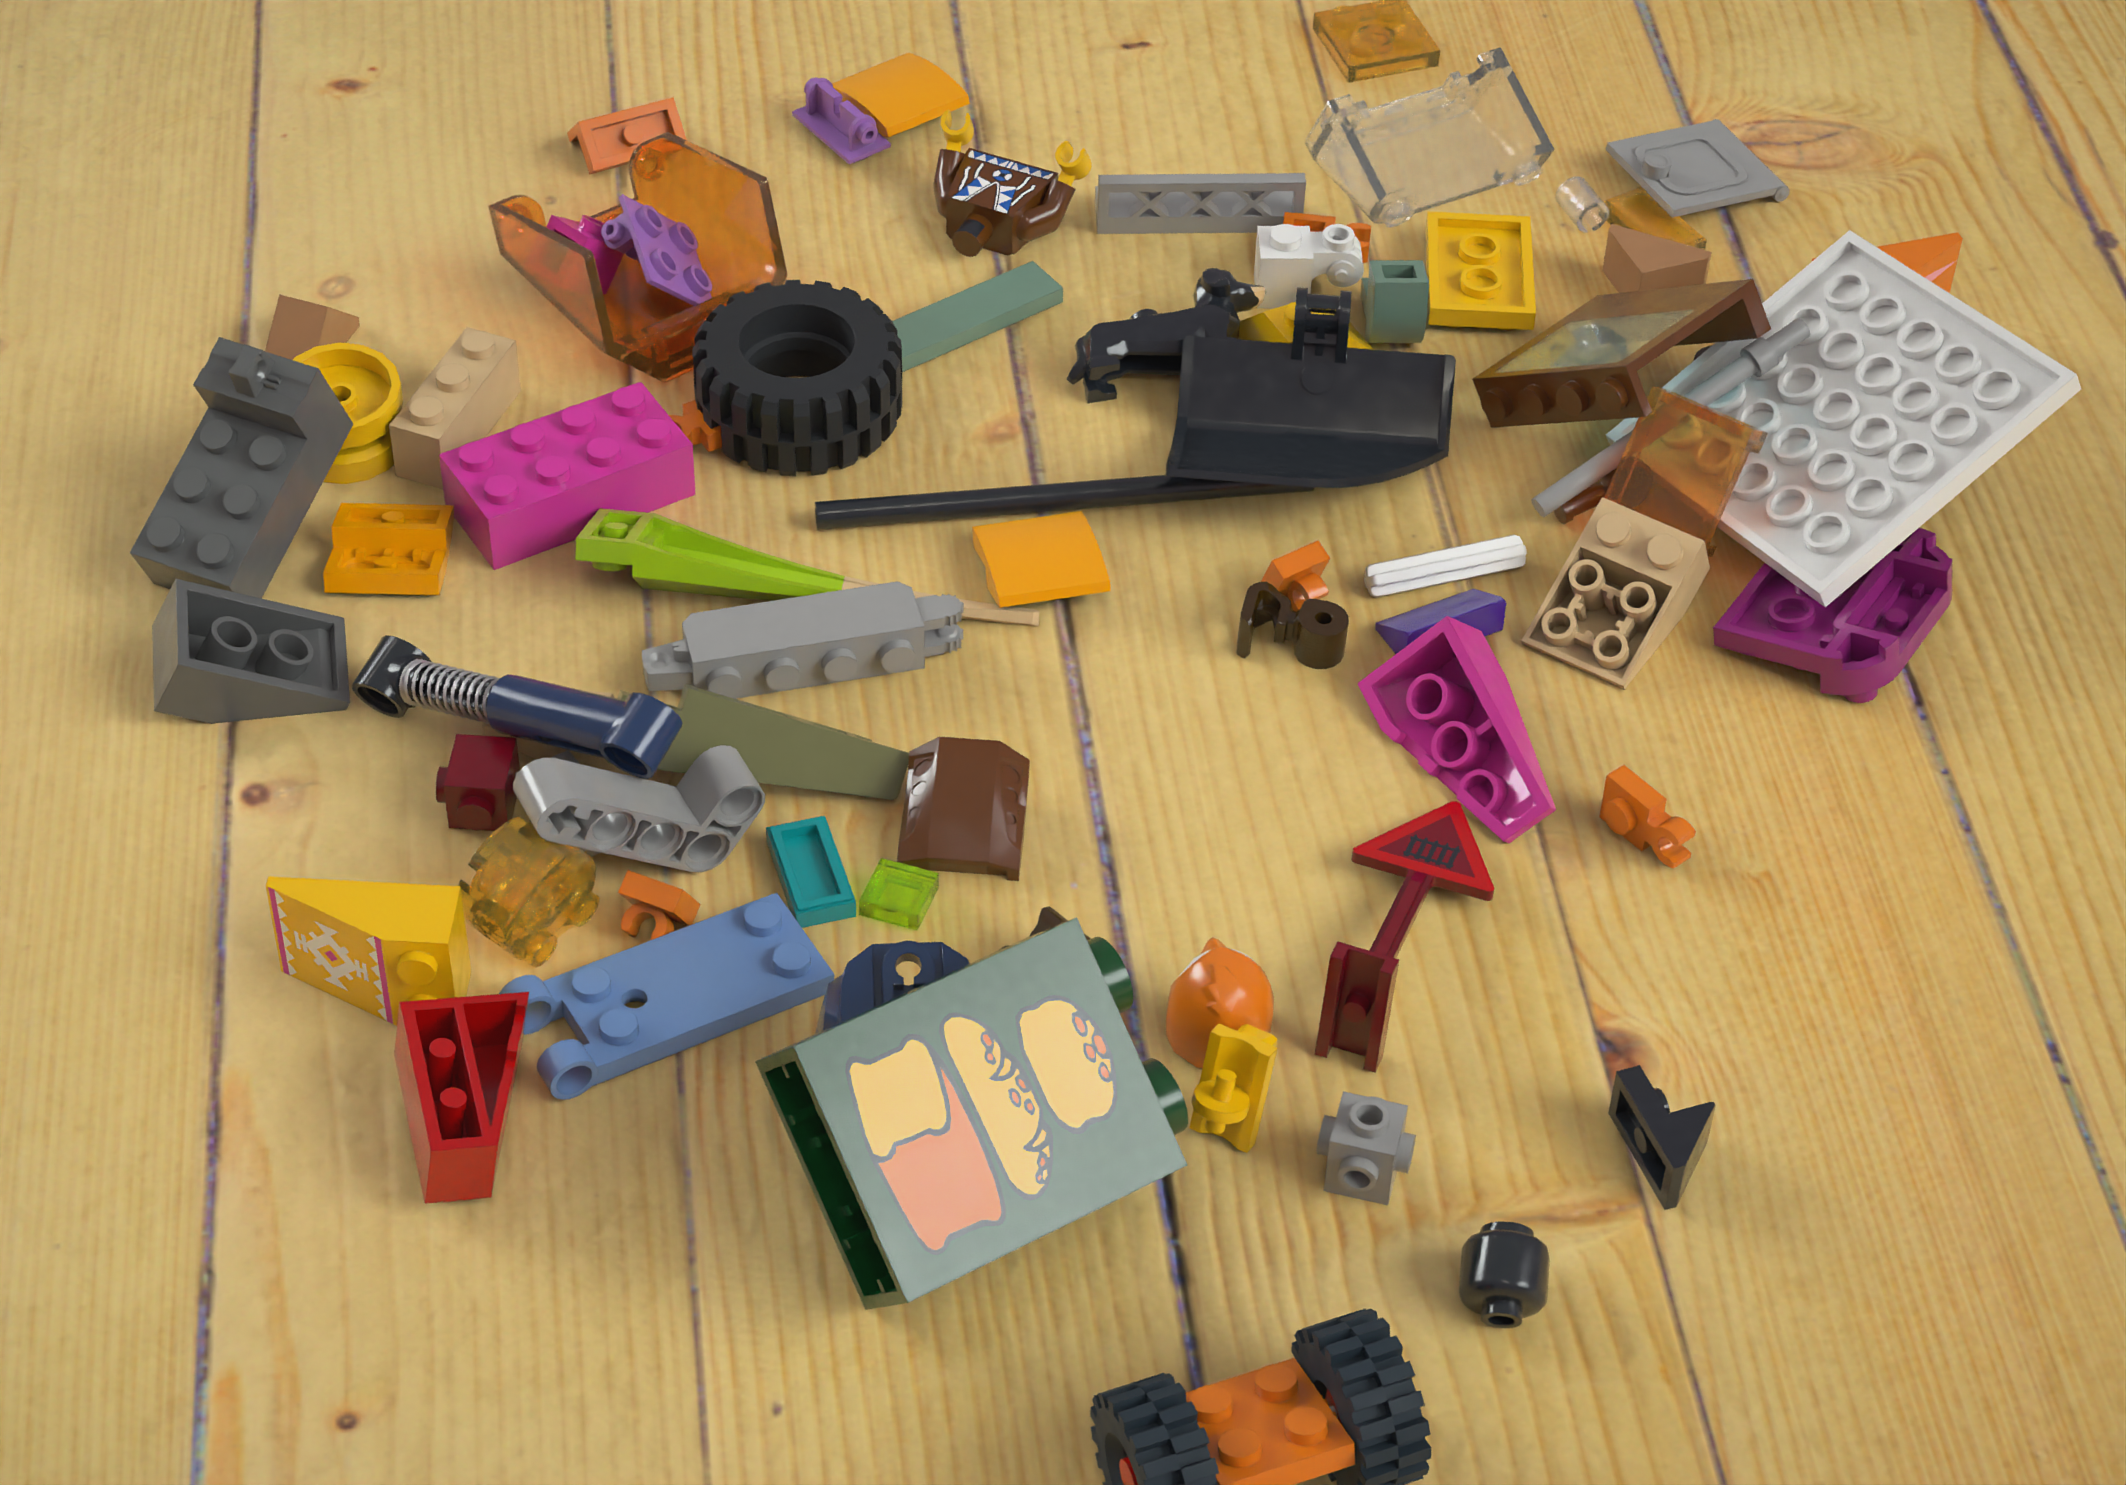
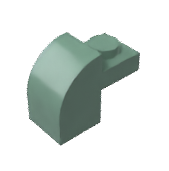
M1423 260L1369 261V278L1361 279L1360 296L1366 317L1365 340L1368 343H1421L1423 341L1429 292V280Z

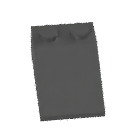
M175 579L152 625L155 712L214 724L347 709L350 704L345 620L343 617Z

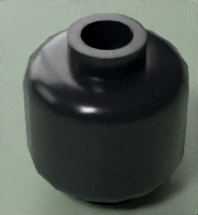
M1498 1221L1483 1225L1480 1232L1468 1238L1462 1247L1459 1294L1462 1303L1471 1311L1481 1314V1321L1488 1326L1496 1328L1520 1326L1522 1318L1537 1314L1547 1303L1550 1264L1547 1246L1534 1237L1532 1229L1520 1223Z

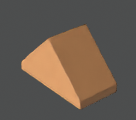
M1612 224L1608 230L1602 271L1619 293L1706 284L1712 252Z
M279 294L265 352L293 360L296 356L316 346L339 342L347 343L360 326L359 317L331 307Z

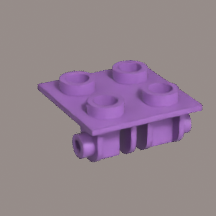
M623 194L619 196L623 213L614 220H608L603 225L601 234L605 244L613 250L623 254L626 253L629 258L641 263L647 283L710 314L715 309L710 293L712 283L707 273L702 269L696 252L698 242L691 229L682 222L677 223L661 215L650 205H642Z

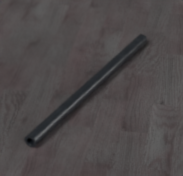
M1156 475L815 502V519L817 530L1309 492L1314 491L1315 487Z

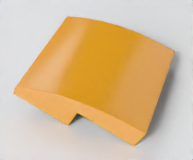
M909 52L832 83L833 88L842 95V102L848 100L862 113L874 118L878 133L887 138L942 116L946 110L951 112L970 104L966 91L951 76L930 61Z
M341 503L331 526L333 548L323 571L324 592L440 595L451 545L454 505Z
M1082 511L972 527L974 549L986 568L987 589L999 608L1111 591L1110 579L1102 553Z

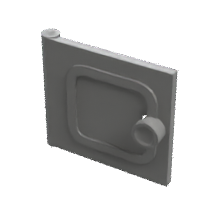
M1718 119L1608 142L1606 146V151L1672 218L1772 196L1776 201L1781 202L1790 193L1789 187Z

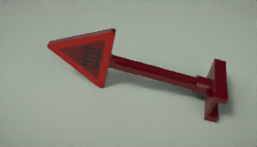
M1451 801L1353 848L1352 862L1404 877L1405 880L1370 950L1339 941L1334 947L1329 960L1315 1055L1327 1058L1332 1047L1365 1056L1363 1069L1376 1073L1383 1058L1400 960L1396 958L1430 888L1439 887L1484 901H1491L1493 899L1494 885L1462 806L1457 801Z

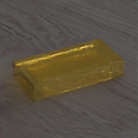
M1642 187L1602 202L1600 216L1610 225H1618L1705 250L1707 239L1679 216L1672 218Z

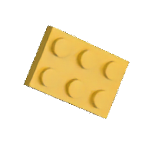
M1427 211L1425 230L1426 266L1429 280L1428 325H1440L1451 328L1481 327L1498 328L1501 330H1534L1536 302L1531 217Z

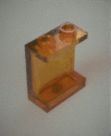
M1652 386L1647 397L1652 413L1646 417L1638 418L1604 498L1704 540L1707 555L1712 557L1717 546L1710 543L1748 455L1750 452L1760 453L1768 432L1671 390Z

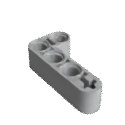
M725 745L716 746L703 752L693 762L677 786L546 757L525 765L517 773L513 782V791L541 838L550 842L689 872H704L720 865L729 856L765 803L763 790L737 749Z

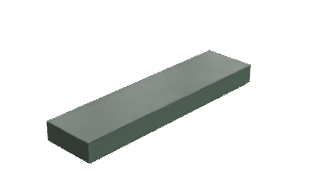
M1031 261L893 320L892 322L897 328V336L901 339L902 372L1062 303L1063 287L1034 261Z

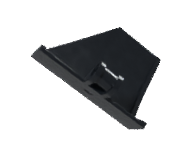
M1297 287L1293 343L1192 335L1184 338L1177 420L1172 446L1166 463L1165 476L1299 487L1346 488L1388 481L1430 466L1448 456L1456 365L1455 357L1452 355L1347 348L1352 291L1341 290L1340 296L1308 294V288Z

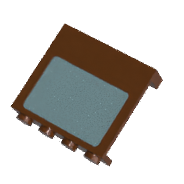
M1753 279L1597 295L1472 380L1479 395L1481 407L1488 418L1491 428L1646 417L1652 413L1637 373L1639 369L1673 346L1758 339L1771 330Z

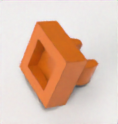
M1319 540L1272 560L1261 582L1272 584L1283 595L1287 596L1291 601V608L1297 612L1301 609L1305 600L1321 599L1328 595V588L1320 576L1330 557Z
M627 870L618 891L621 896L633 904L622 917L621 929L629 936L635 938L641 924L649 918H655L656 927L652 932L650 940L674 932L673 921L690 926L693 924L701 905L681 888Z

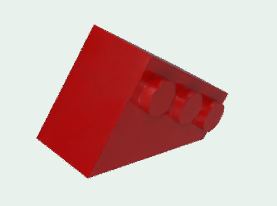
M529 992L399 1002L394 1056L425 1204L491 1198L523 1043Z

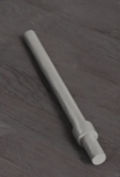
M1797 318L1769 338L1759 337L1741 349V357L1532 498L1531 501L1536 511L1542 517H1546L1752 375L1761 377L1779 364L1780 356L1810 337V330L1802 319Z

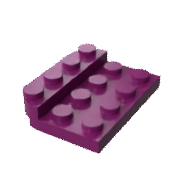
M1919 527L1826 607L1764 563L1713 627L1714 646L1792 666L1799 670L1820 674L1821 693L1843 695L1847 700L1855 703L1869 702L1877 696L1879 688L1887 685L1899 675L1950 605L1952 600V558H1949L1942 549L1936 546L1935 533Z

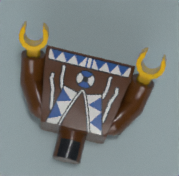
M946 110L940 118V125L947 145L946 149H940L933 189L938 212L946 218V234L952 239L953 246L960 254L973 257L984 248L1004 255H1013L1029 241L1057 230L1076 190L1071 187L1074 180L1086 177L1091 171V159L1085 148H1082L1079 157L1075 161L1069 163L1073 156V147L1070 142L1064 141L1057 147L1055 159L1062 169L1058 177L1056 172L969 148L965 154L961 153V147L968 144L974 136V128L969 113H966L965 124L959 130L950 129L952 125L950 110Z

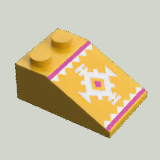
M268 876L266 891L282 972L396 1026L399 1002L466 997L471 976V964L460 886Z

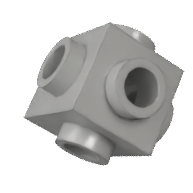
M1343 1091L1336 1117L1324 1116L1318 1138L1317 1154L1328 1156L1324 1191L1379 1204H1389L1397 1172L1408 1174L1415 1146L1416 1135L1405 1133L1408 1105L1389 1102L1379 1097H1366Z

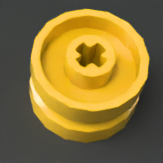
M339 342L316 346L296 356L293 359L294 361L319 368L353 422V426L323 482L350 484L370 480L389 470L394 464L389 425L401 411L403 405L401 382L396 366L383 353L360 344Z

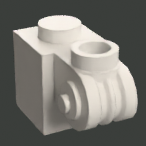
M1290 224L1257 226L1254 283L1255 285L1264 286L1266 290L1264 300L1257 309H1274L1296 302L1297 287L1308 288V294H1311L1312 280L1321 274H1327V279L1332 285L1342 288L1352 286L1363 276L1364 267L1360 241L1355 236L1354 231L1346 225L1333 224L1327 226L1323 232H1310V226H1293Z

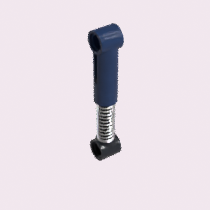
M389 635L381 638L352 684V690L364 703L380 713L391 717H403L408 708L422 707L490 724L492 729L501 734L607 759L618 769L644 779L653 777L683 724L681 718L673 709L656 698L643 693L633 692L628 695L626 700L519 675L507 674L497 678L496 676L466 671L434 663L413 644Z

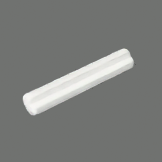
M1510 535L1369 564L1365 568L1364 583L1370 596L1378 598L1508 571L1525 565L1526 547L1523 545L1520 536Z

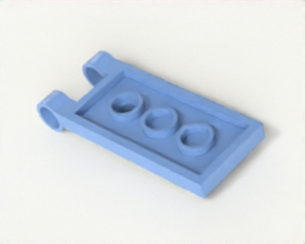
M774 893L545 981H542L535 975H524L515 978L506 984L499 994L529 992L524 1035L537 1032L550 1022L562 1017L565 1018L578 1040L566 1039L551 1045L542 1053L537 1062V1071L551 1094L557 1099L566 1100L583 1094L594 1085L825 995L828 984L834 980V973L778 893ZM634 1001L645 1003L639 1008H629L624 1005Z

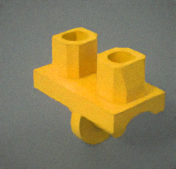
M1219 1023L1210 1032L1200 1081L1196 1085L1192 1096L1193 1112L1189 1129L1199 1133H1211L1221 1136L1230 1141L1236 1149L1245 1153L1251 1150L1256 1143L1278 1049L1276 1047L1278 1039L1273 1034L1249 1024L1242 1025L1236 1031Z

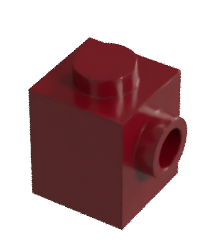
M456 734L448 767L440 766L436 778V800L438 803L446 804L449 828L509 832L517 796L513 791L515 773L520 771L517 738Z

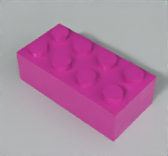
M642 382L622 387L608 394L572 405L558 412L519 424L511 429L439 454L445 505H454V518L493 570L576 540V537L600 508L648 513L696 495L693 444Z

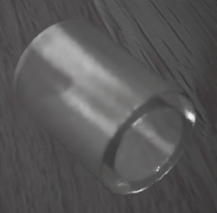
M1583 177L1569 178L1558 188L1556 192L1557 203L1580 231L1585 233L1595 231L1606 222L1609 216V208Z

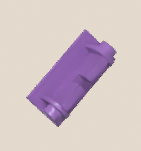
M814 77L808 80L804 87L806 106L792 111V116L850 165L891 147V143L878 133L875 119L870 115L862 113L848 100L842 102V95L833 88L832 83L828 79Z

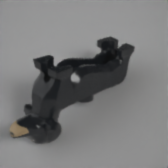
M1218 268L1206 269L1195 286L1193 294L1194 308L1159 314L1153 309H1143L1134 313L1127 320L1094 325L1075 344L1077 361L1071 368L1067 380L1071 384H1076L1083 378L1087 403L1117 399L1115 385L1107 382L1121 378L1127 373L1180 375L1184 338L1192 335L1238 339L1240 319L1237 313L1260 306L1266 294L1265 287L1238 282L1226 270Z

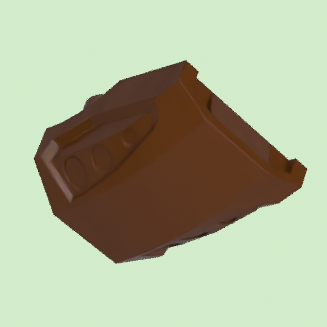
M939 736L909 751L905 803L898 844L897 873H909L910 869L1002 875L1007 876L1009 881H1019L1030 760L997 740Z

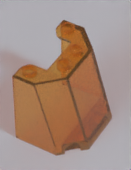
M670 132L651 138L637 146L629 160V175L635 197L633 200L642 205H650L658 213L677 223L682 222L686 224L694 233L698 242L696 252L699 261L712 283V290L710 291L712 298L695 306L647 283L641 263L629 258L626 253H624L605 295L602 292L592 251L546 228L544 213L537 201L526 195H514L488 206L500 255L601 352L662 382H667L693 370L692 348L695 345L694 338L699 327L719 304L727 306V301L731 296L741 291H744L746 294L751 293L757 285L769 282L772 286L783 285L788 276L768 179L759 173ZM621 204L590 217L605 223L621 215L623 209Z

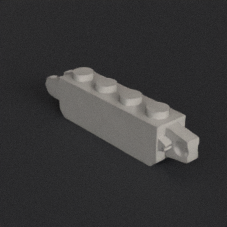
M897 581L691 613L682 623V640L642 650L643 674L649 691L682 690L684 685L687 684L737 699L925 669V657L941 655L944 652L951 653V651H957V648H961L963 629L957 625V622H961L964 603L960 602L956 595L951 596L950 594L915 598L912 587Z

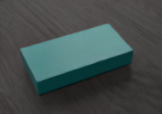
M820 816L766 827V842L790 912L799 925L804 928L856 917V900L826 817Z

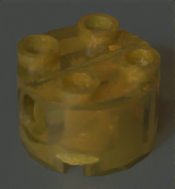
M520 816L508 820L492 832L476 850L468 863L471 868L477 871L471 884L469 885L460 879L458 885L461 887L465 922L514 958L524 960L536 968L549 960L556 949L557 939L573 925L576 927L583 926L592 918L600 900L599 896L592 892L596 878V865L592 857L578 847L550 842L541 838L531 820L528 823Z

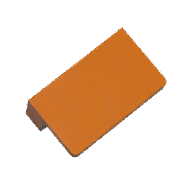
M674 97L579 121L567 132L570 143L579 141L589 174L684 150L689 146Z

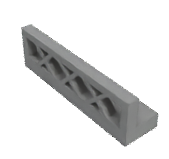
M1305 173L1098 175V186H1095L1097 234L1257 233V226H1277L1283 224L1284 212L1304 213Z

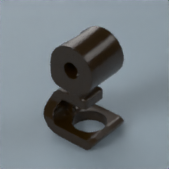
M1258 582L1248 588L1240 615L1236 650L1238 656L1242 658L1249 656L1254 629L1264 623L1273 621L1275 629L1274 642L1284 643L1285 640L1292 641L1293 645H1295L1294 655L1303 665L1313 669H1328L1342 661L1349 624L1348 614L1342 607L1325 600L1307 599L1303 602L1301 609L1295 612L1291 611V601L1272 584Z

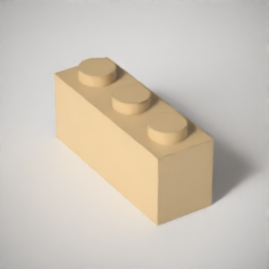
M469 327L463 331L389 425L395 475L397 477L443 489L439 454L485 438L521 391L516 340Z

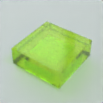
M881 858L859 900V915L918 931L939 889V873Z

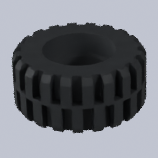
M785 280V285L772 286L770 282L757 285L751 293L746 294L744 291H741L731 296L727 301V306L719 304L709 314L694 338L695 345L692 348L696 405L703 414V420L711 429L719 425L721 426L722 452L737 463L745 460L751 469L765 473L768 469L779 470L780 475L796 476V472L811 471V476L825 474L830 467L839 466L840 469L854 465L860 455L867 458L882 445L881 441L885 442L897 426V420L902 412L901 339L897 336V328L886 314H883L881 308L869 298L862 301L861 296L854 290L843 287L841 290L834 289L830 283L816 280L814 285L801 284L800 280ZM792 376H809L804 378H788Z

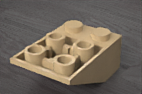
M1602 497L1522 638V644L1625 690L1682 619L1706 577L1710 565L1705 541Z

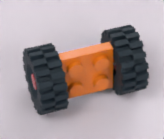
M1365 1308L1298 1330L1294 1335L1296 1341L1292 1342L1291 1349L1295 1358L1270 1364L1210 1385L1201 1386L1192 1391L1186 1392L1180 1382L1175 1384L1174 1376L1171 1374L1161 1373L1098 1393V1395H1094L1092 1399L1094 1406H1091L1090 1416L1095 1426L1091 1427L1092 1440L1098 1447V1452L1095 1453L1098 1468L1103 1470L1105 1482H1102L1103 1485H1295L1326 1474L1331 1482L1337 1480V1485H1405L1423 1479V1475L1428 1474L1430 1468L1426 1460L1431 1459V1446L1425 1439V1436L1430 1435L1429 1422L1422 1416L1420 1408L1425 1406L1421 1391H1416L1412 1381L1415 1373L1410 1361L1405 1362L1402 1357L1403 1346L1397 1335L1390 1337V1325L1383 1317L1378 1319L1377 1312L1373 1309L1366 1310Z

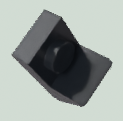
M1638 1065L1616 1071L1608 1114L1664 1210L1677 1207L1705 1149L1716 1105L1714 1102H1707L1670 1112L1668 1101L1662 1090L1653 1088L1643 1069Z

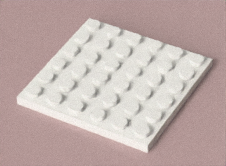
M1849 230L1762 303L1771 330L1761 336L1762 338H1769L1797 318L1802 319L1810 330V337L1780 356L1779 364L1761 377L1752 375L1635 456L1651 467L1654 473V481L1826 607L2079 392L2081 386L2076 373ZM1756 339L1716 342L1648 399L1652 413L1646 417L1626 418L1607 433L1606 437L1609 444L1612 445L1741 357V349Z

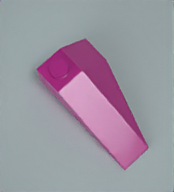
M1446 616L1357 683L1381 730L1395 743L1401 744L1413 755L1424 770L1430 775L1437 777L1457 796V800L1503 842L1511 843L1556 810L1507 677L1482 631Z

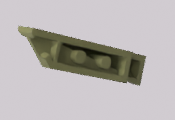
M687 684L684 685L678 707L666 704L679 715L683 724L657 770L686 773L703 752L716 746L725 745L737 749L758 783L889 800L896 799L900 793L909 762L908 752L872 742L871 739ZM620 690L618 699L626 700L631 693Z

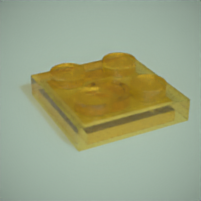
M1379 0L1354 6H1338L1331 10L1314 13L1313 30L1348 83L1439 66L1440 49L1406 0Z

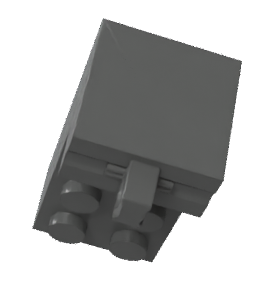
M219 337L210 353L208 362L201 369L193 384L207 404L208 409L132 547L130 554L156 585L171 589L175 579H180L262 598L348 436L353 422L319 368Z

